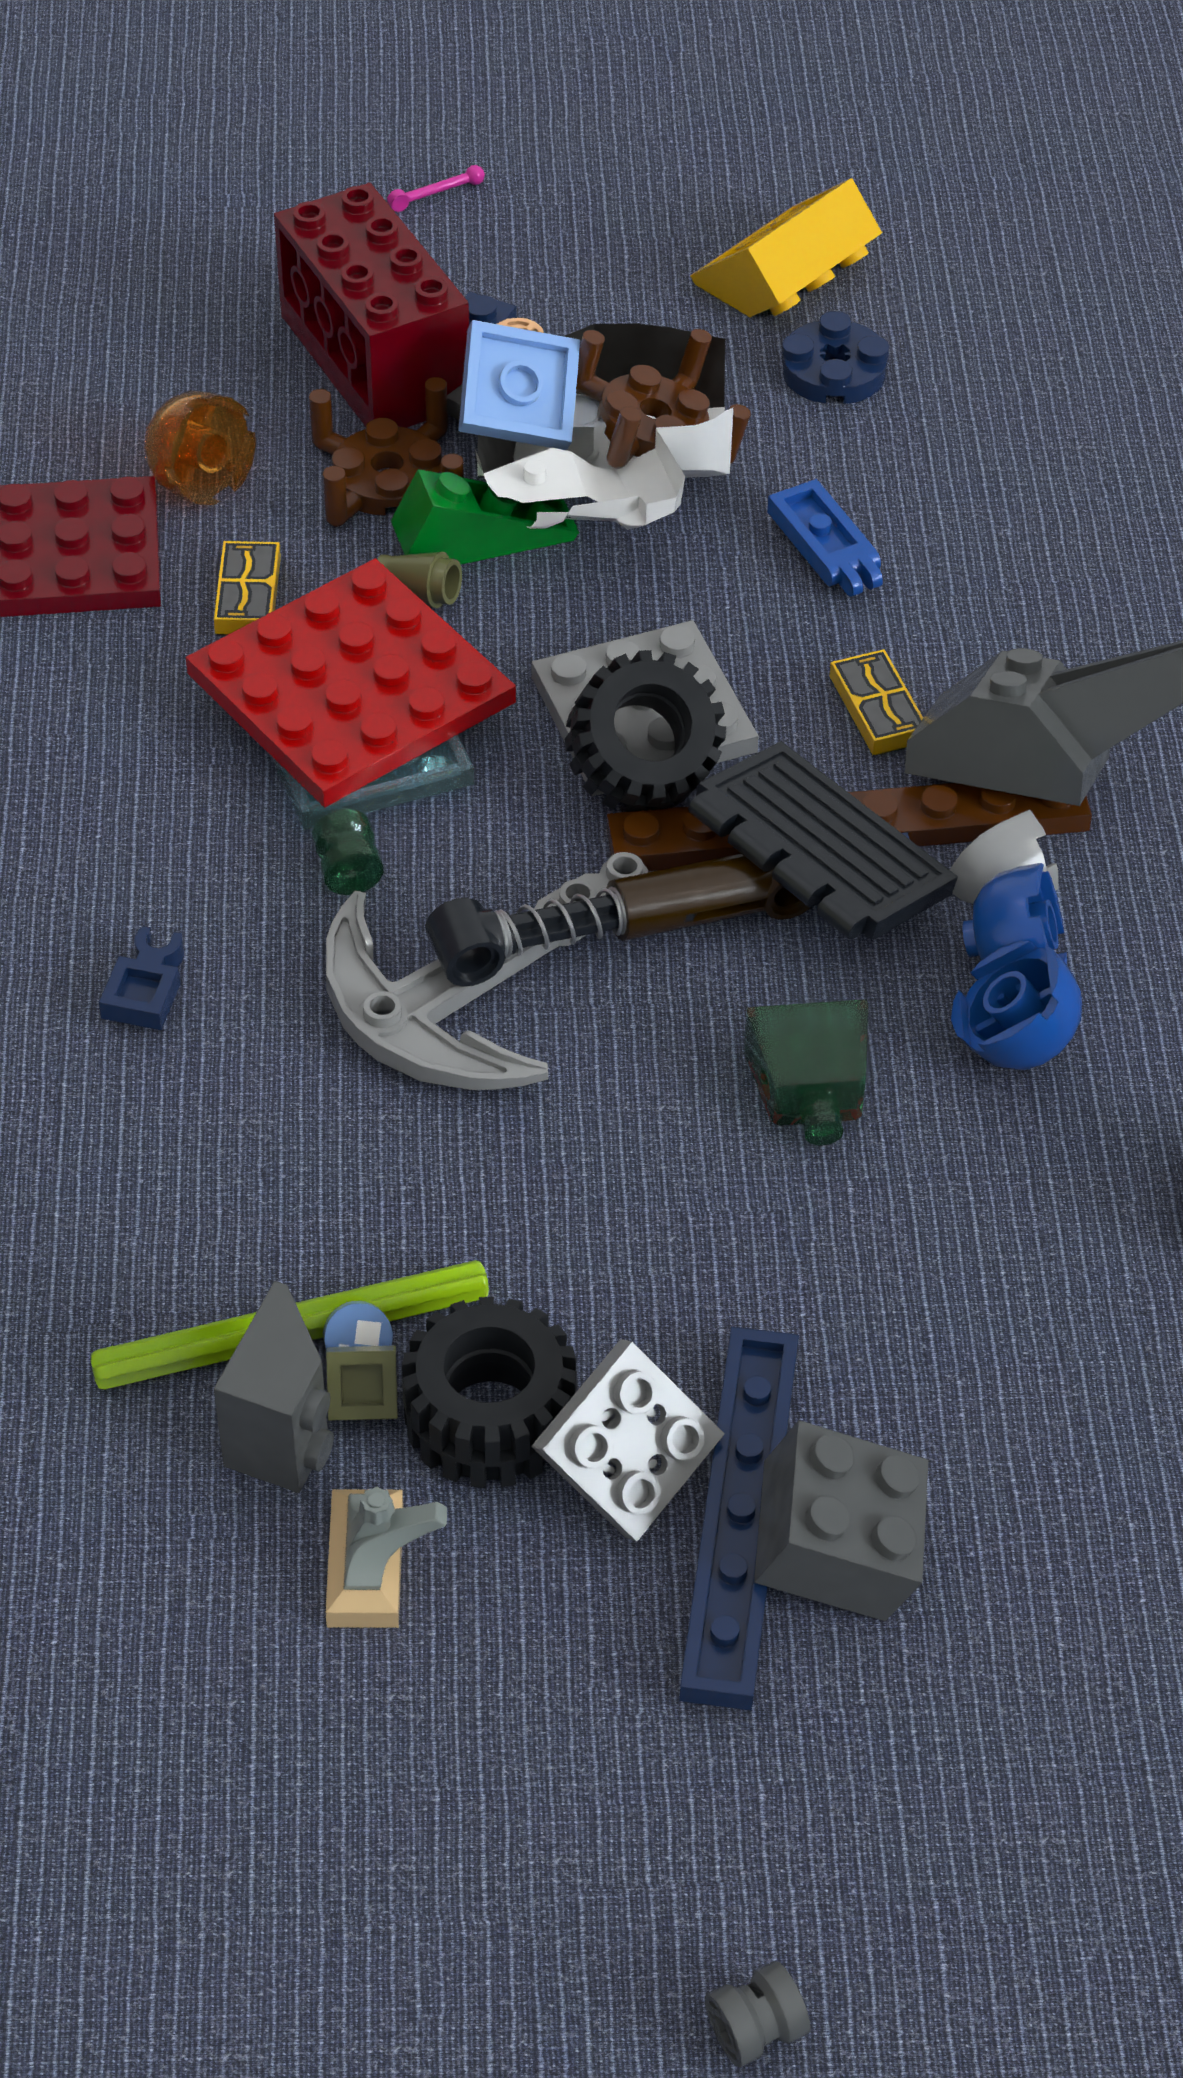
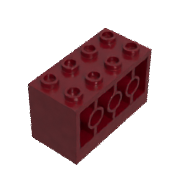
M371 182L360 186H352L344 191L313 201L302 202L295 207L274 213L282 318L365 427L369 421L376 418L392 419L399 427L405 428L425 422V382L432 377L443 378L447 382V395L463 384L467 329L469 327V302Z

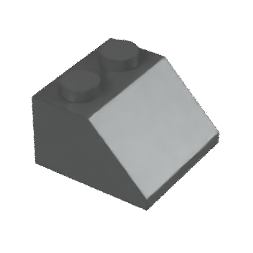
M274 1281L216 1383L214 1397L224 1467L300 1493L311 1471H321L331 1453L334 1433L329 1431L327 1427V1413L331 1397L329 1392L324 1391L322 1360L292 1294L286 1284Z

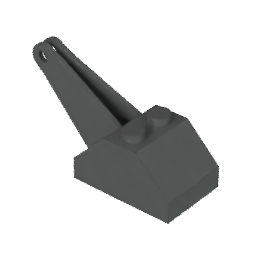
M1183 640L1067 669L1060 660L1043 658L1041 653L1032 649L1002 650L938 697L907 740L905 773L1080 806L1107 762L1110 748L1183 703Z

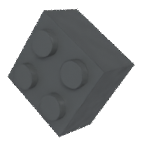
M798 1420L764 1461L754 1583L886 1621L923 1581L929 1460Z

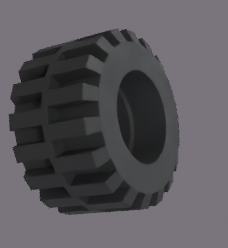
M651 650L638 651L632 660H629L626 654L614 658L608 668L602 666L593 675L574 702L575 706L568 715L566 727L570 728V732L565 738L566 752L574 751L575 755L569 765L574 775L584 772L588 779L582 787L591 796L597 789L606 794L602 804L612 809L619 802L627 804L626 812L642 811L645 807H650V810L665 809L670 803L676 806L685 800L698 787L699 783L710 774V770L717 764L722 751L718 750V747L726 739V727L718 725L719 720L725 715L722 701L711 703L709 697L716 689L710 680L707 679L700 684L693 677L699 669L690 662L683 669L675 666L676 655L664 652L657 661L652 660ZM633 705L648 707L658 712L672 729L675 740L674 755L666 760L649 761L630 753L622 745L616 734L614 725L615 712L620 708Z
M479 1297V1305L469 1307L462 1300L450 1305V1314L447 1316L439 1312L434 1313L426 1319V1331L416 1330L409 1340L410 1352L404 1353L402 1362L405 1425H407L408 1439L413 1449L420 1448L421 1460L430 1469L441 1464L444 1478L457 1482L461 1476H466L470 1478L471 1487L486 1488L487 1480H500L502 1488L516 1485V1476L524 1473L529 1479H532L543 1473V1460L545 1459L531 1446L577 1392L576 1357L573 1346H567V1334L559 1324L548 1327V1315L543 1311L535 1308L530 1313L523 1311V1302L510 1298L506 1305L494 1304V1297ZM488 1381L506 1383L521 1391L512 1398L492 1403L473 1401L459 1394L466 1387Z

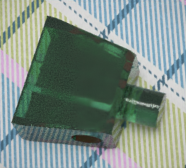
M867 999L746 1007L744 1053L771 1122L778 1126L803 1124L805 1139L813 1145L824 1146L835 1143L842 1137L844 1132L842 1121H854L862 1116L867 1063Z

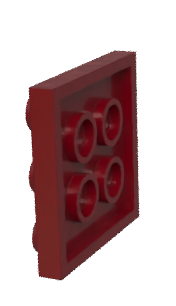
M127 476L112 479L0 485V617L161 607L155 476Z

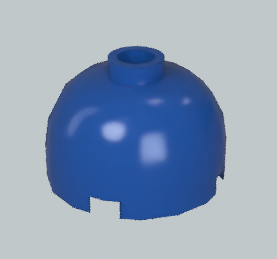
M1037 863L1020 866L998 873L983 885L974 901L973 919L963 921L962 926L964 944L970 958L980 956L982 961L997 949L1018 941H1031L1037 948H1045V945L1053 950L1058 948V934L1064 933L1063 920L1049 871L1043 872L1044 864ZM1067 952L1057 954L1067 964Z
M1018 941L1001 947L980 961L970 972L977 981L971 986L966 996L958 990L953 1000L951 1022L956 1035L973 1052L996 1067L1010 1070H1027L1042 1065L1060 1054L1072 1040L1080 1024L1083 1005L1080 988L1067 964L1050 947L1045 945V948H1037L1031 941Z

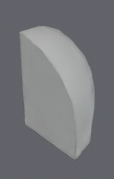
M1030 809L980 834L961 852L950 868V871L958 876L953 890V894L962 901L974 904L983 885L998 873L1037 863L1044 864L1043 872L1049 871L1055 891L1058 890L1057 863L1046 866L1042 850L1036 840L1045 836L1046 833Z

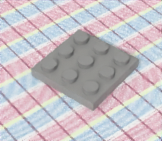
M694 620L532 661V680L564 742L570 732V728L566 727L568 715L575 706L574 702L593 675L602 666L608 668L616 657L626 654L629 660H632L638 651L651 650L652 660L658 661L664 652L676 655L674 665L681 669L690 662L699 669L693 677L700 684L709 679L716 690L709 699L711 703L722 701L725 715L719 720L718 725L726 727V739L718 747V750L722 751L717 763L758 752L759 736ZM637 705L626 706L615 712L614 725L616 734L622 745L630 753L649 761L666 760L674 755L675 740L672 729L658 712L648 707ZM574 751L570 752L572 758H574ZM582 772L581 775L584 781L586 782L588 778L586 777L584 772ZM597 789V790L592 794V796H596V795H600V794H604V793H603L602 791H600L599 789Z

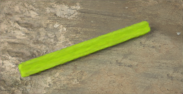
M474 1260L297 1302L296 1305L312 1340L323 1337L325 1322L329 1315L337 1307L350 1301L371 1303L378 1307L389 1321H394L448 1308L451 1304L462 1300L466 1303L477 1301L479 1297L488 1296L489 1284L482 1263ZM256 1312L95 1350L91 1353L90 1360L95 1383L99 1389L105 1390L230 1360Z

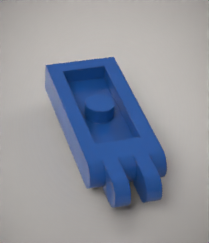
M817 479L768 496L767 513L827 586L839 584L849 597L862 593L863 584L869 590L882 586L883 577L879 569L881 567L879 553Z

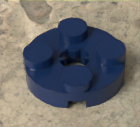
M828 311L821 315L820 321L804 324L784 338L781 360L785 383L798 395L814 402L826 403V395L844 396L843 404L865 400L877 393L884 384L888 365L889 344L884 338L868 327L851 322L848 314L840 311Z

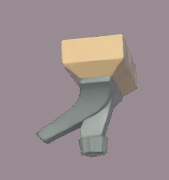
M374 1487L370 1490L332 1489L326 1594L327 1628H399L402 1546L427 1533L445 1527L447 1524V1506L439 1502L403 1508V1490H383L379 1487Z

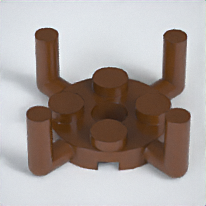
M703 329L691 331L678 374L672 380L662 377L660 372L651 366L636 365L631 368L629 374L615 378L610 383L594 375L605 341L604 336L595 330H587L583 333L579 349L576 391L600 403L597 416L598 421L602 418L606 424L604 434L611 441L606 459L612 468H623L633 456L639 457L654 449L657 427L691 426L709 421L707 412L710 405L709 399L702 392L693 389L698 383L712 340L709 332ZM740 404L731 405L729 408H733L730 464L736 459L751 415L750 410Z
M432 377L425 382L426 422L416 431L399 427L394 420L389 418H376L369 421L364 430L346 438L333 431L330 392L325 389H315L310 392L309 405L312 442L317 448L332 455V466L327 467L323 471L325 517L331 526H342L358 511L372 515H386L385 508L398 507L417 469L436 473L451 472L464 478L463 458L458 454H447L442 457L441 446L437 442L448 430L447 382L443 378ZM390 468V469H385V470H382L381 472H378V470H380V469Z

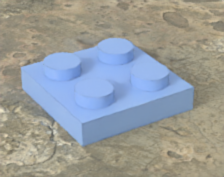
M472 320L467 329L458 431L567 450L572 443L580 340Z

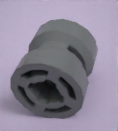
M773 1961L754 1970L748 1985H742L737 1988L725 1984L707 1993L704 1997L705 2008L713 2031L729 2060L739 2068L761 2058L765 2046L771 2044L772 2041L779 2040L789 2044L808 2035L811 2031L809 2015L801 1993L787 1969L778 1961Z

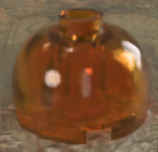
M189 390L166 400L154 412L147 426L144 441L146 462L159 485L183 500L201 505H214L221 502L212 497L228 486L236 492L243 485L253 465L256 448L255 432L247 430V422L243 416H249L246 408L231 397L202 391Z

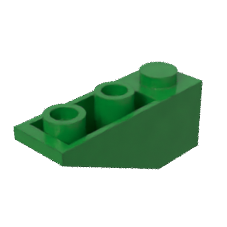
M417 469L391 519L392 526L405 555L446 552L450 559L458 560L460 565L574 541L579 533L573 519H565L563 522L548 528H527L531 527L537 520V512H569L564 499L522 503L511 498L498 497L487 482L462 478L451 472L436 473Z

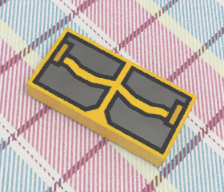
M223 541L214 612L215 634H230L275 610L281 559L280 542Z
M885 649L831 662L830 678L872 755L907 747V740L922 721L923 716Z

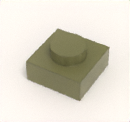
M396 1345L327 1347V1392L330 1393L331 1397L328 1421L398 1419Z

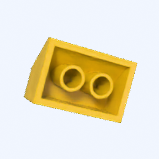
M850 178L792 206L697 270L690 277L696 286L748 317L770 309L773 316H776L801 301L797 292L805 287L807 292H811L832 280L835 275L831 268L838 263L843 269L865 257L869 253L865 245L882 234V231L855 182Z

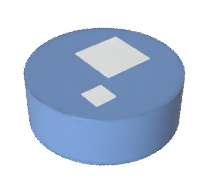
M350 1301L340 1305L329 1315L323 1330V1340L326 1350L327 1347L389 1346L393 1342V1331L389 1320L378 1307L365 1301Z

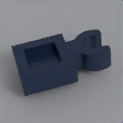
M143 926L138 930L134 939L137 958L118 956L99 1000L101 1019L162 1030L181 984L178 966L184 958L182 934L174 932L168 945L162 948L152 947L151 927Z

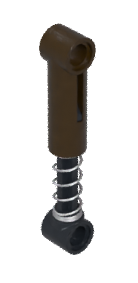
M737 854L609 881L607 887L601 889L595 898L588 899L584 895L577 893L573 895L569 903L560 904L557 900L550 899L542 909L537 910L524 904L520 906L516 914L509 915L508 912L502 909L498 911H493L490 908L484 909L475 899L456 898L443 903L430 914L425 924V930L447 979L454 985L465 987L475 986L489 980L503 967L506 958H510L516 952L521 956L523 948L542 944L544 949L548 950L550 947L549 942L569 939L570 943L574 945L578 936L595 933L597 938L601 939L603 931L612 930L618 939L626 941L764 911L771 918L784 920L797 917L811 907L805 905L772 878L774 869L764 872L745 856ZM577 898L583 899L581 901L574 902V900ZM552 903L556 904V906L547 907ZM524 909L530 910V911H527V912H522V913H520V912H521L522 910H524Z

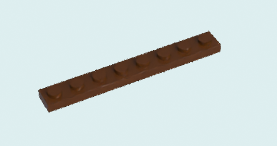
M959 783L848 792L899 832H908L909 839L919 847L973 842L980 834L995 825L1029 809L1042 825L1046 835L1089 831L1092 818L1087 796L1080 806ZM689 806L607 814V835L611 856L620 852L635 854L642 860L648 871L663 870L741 853L728 844L730 834L725 837H719L689 813Z

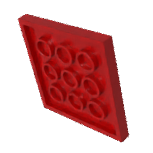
M376 558L186 656L187 674L324 808L516 703V685Z

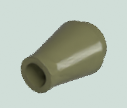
M446 552L396 556L382 554L377 558L380 563L430 607L439 608L443 604L451 605L456 601L460 593L462 584L461 565L458 560L450 559Z

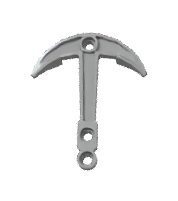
M628 852L616 853L602 865L600 873H585L576 879L565 882L561 888L538 900L533 909H542L550 899L557 900L560 904L569 903L573 895L577 893L584 895L588 899L595 898L601 889L607 887L609 881L648 873V869L637 855ZM360 891L353 892L333 919L326 938V991L342 1027L357 1045L377 1061L421 1082L468 1090H498L548 1080V1064L546 1062L527 1058L506 1050L469 1030L461 1034L459 1042L438 1027L436 1023L558 946L571 945L569 939L549 942L550 947L548 950H545L542 944L523 948L521 956L516 952L510 958H506L503 967L495 976L475 986L461 987L452 984L447 979L438 959L398 981L391 982L384 977L373 962V941L364 918L366 893ZM577 898L574 900V902L581 901L583 899ZM552 903L547 907L556 906V904ZM586 935L576 937V941L580 940Z

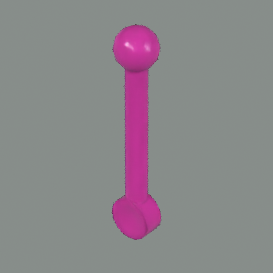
M471 165L463 174L406 193L402 189H395L388 195L387 203L395 212H401L408 207L409 202L466 183L479 185L483 182L485 173L480 166Z

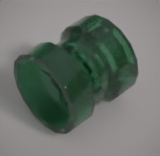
M343 809L323 816L312 830V839L316 853L321 858V872L325 885L329 890L341 895H352L354 891L365 892L374 887L380 881L384 870L380 852L374 845L373 828L366 814L358 810Z

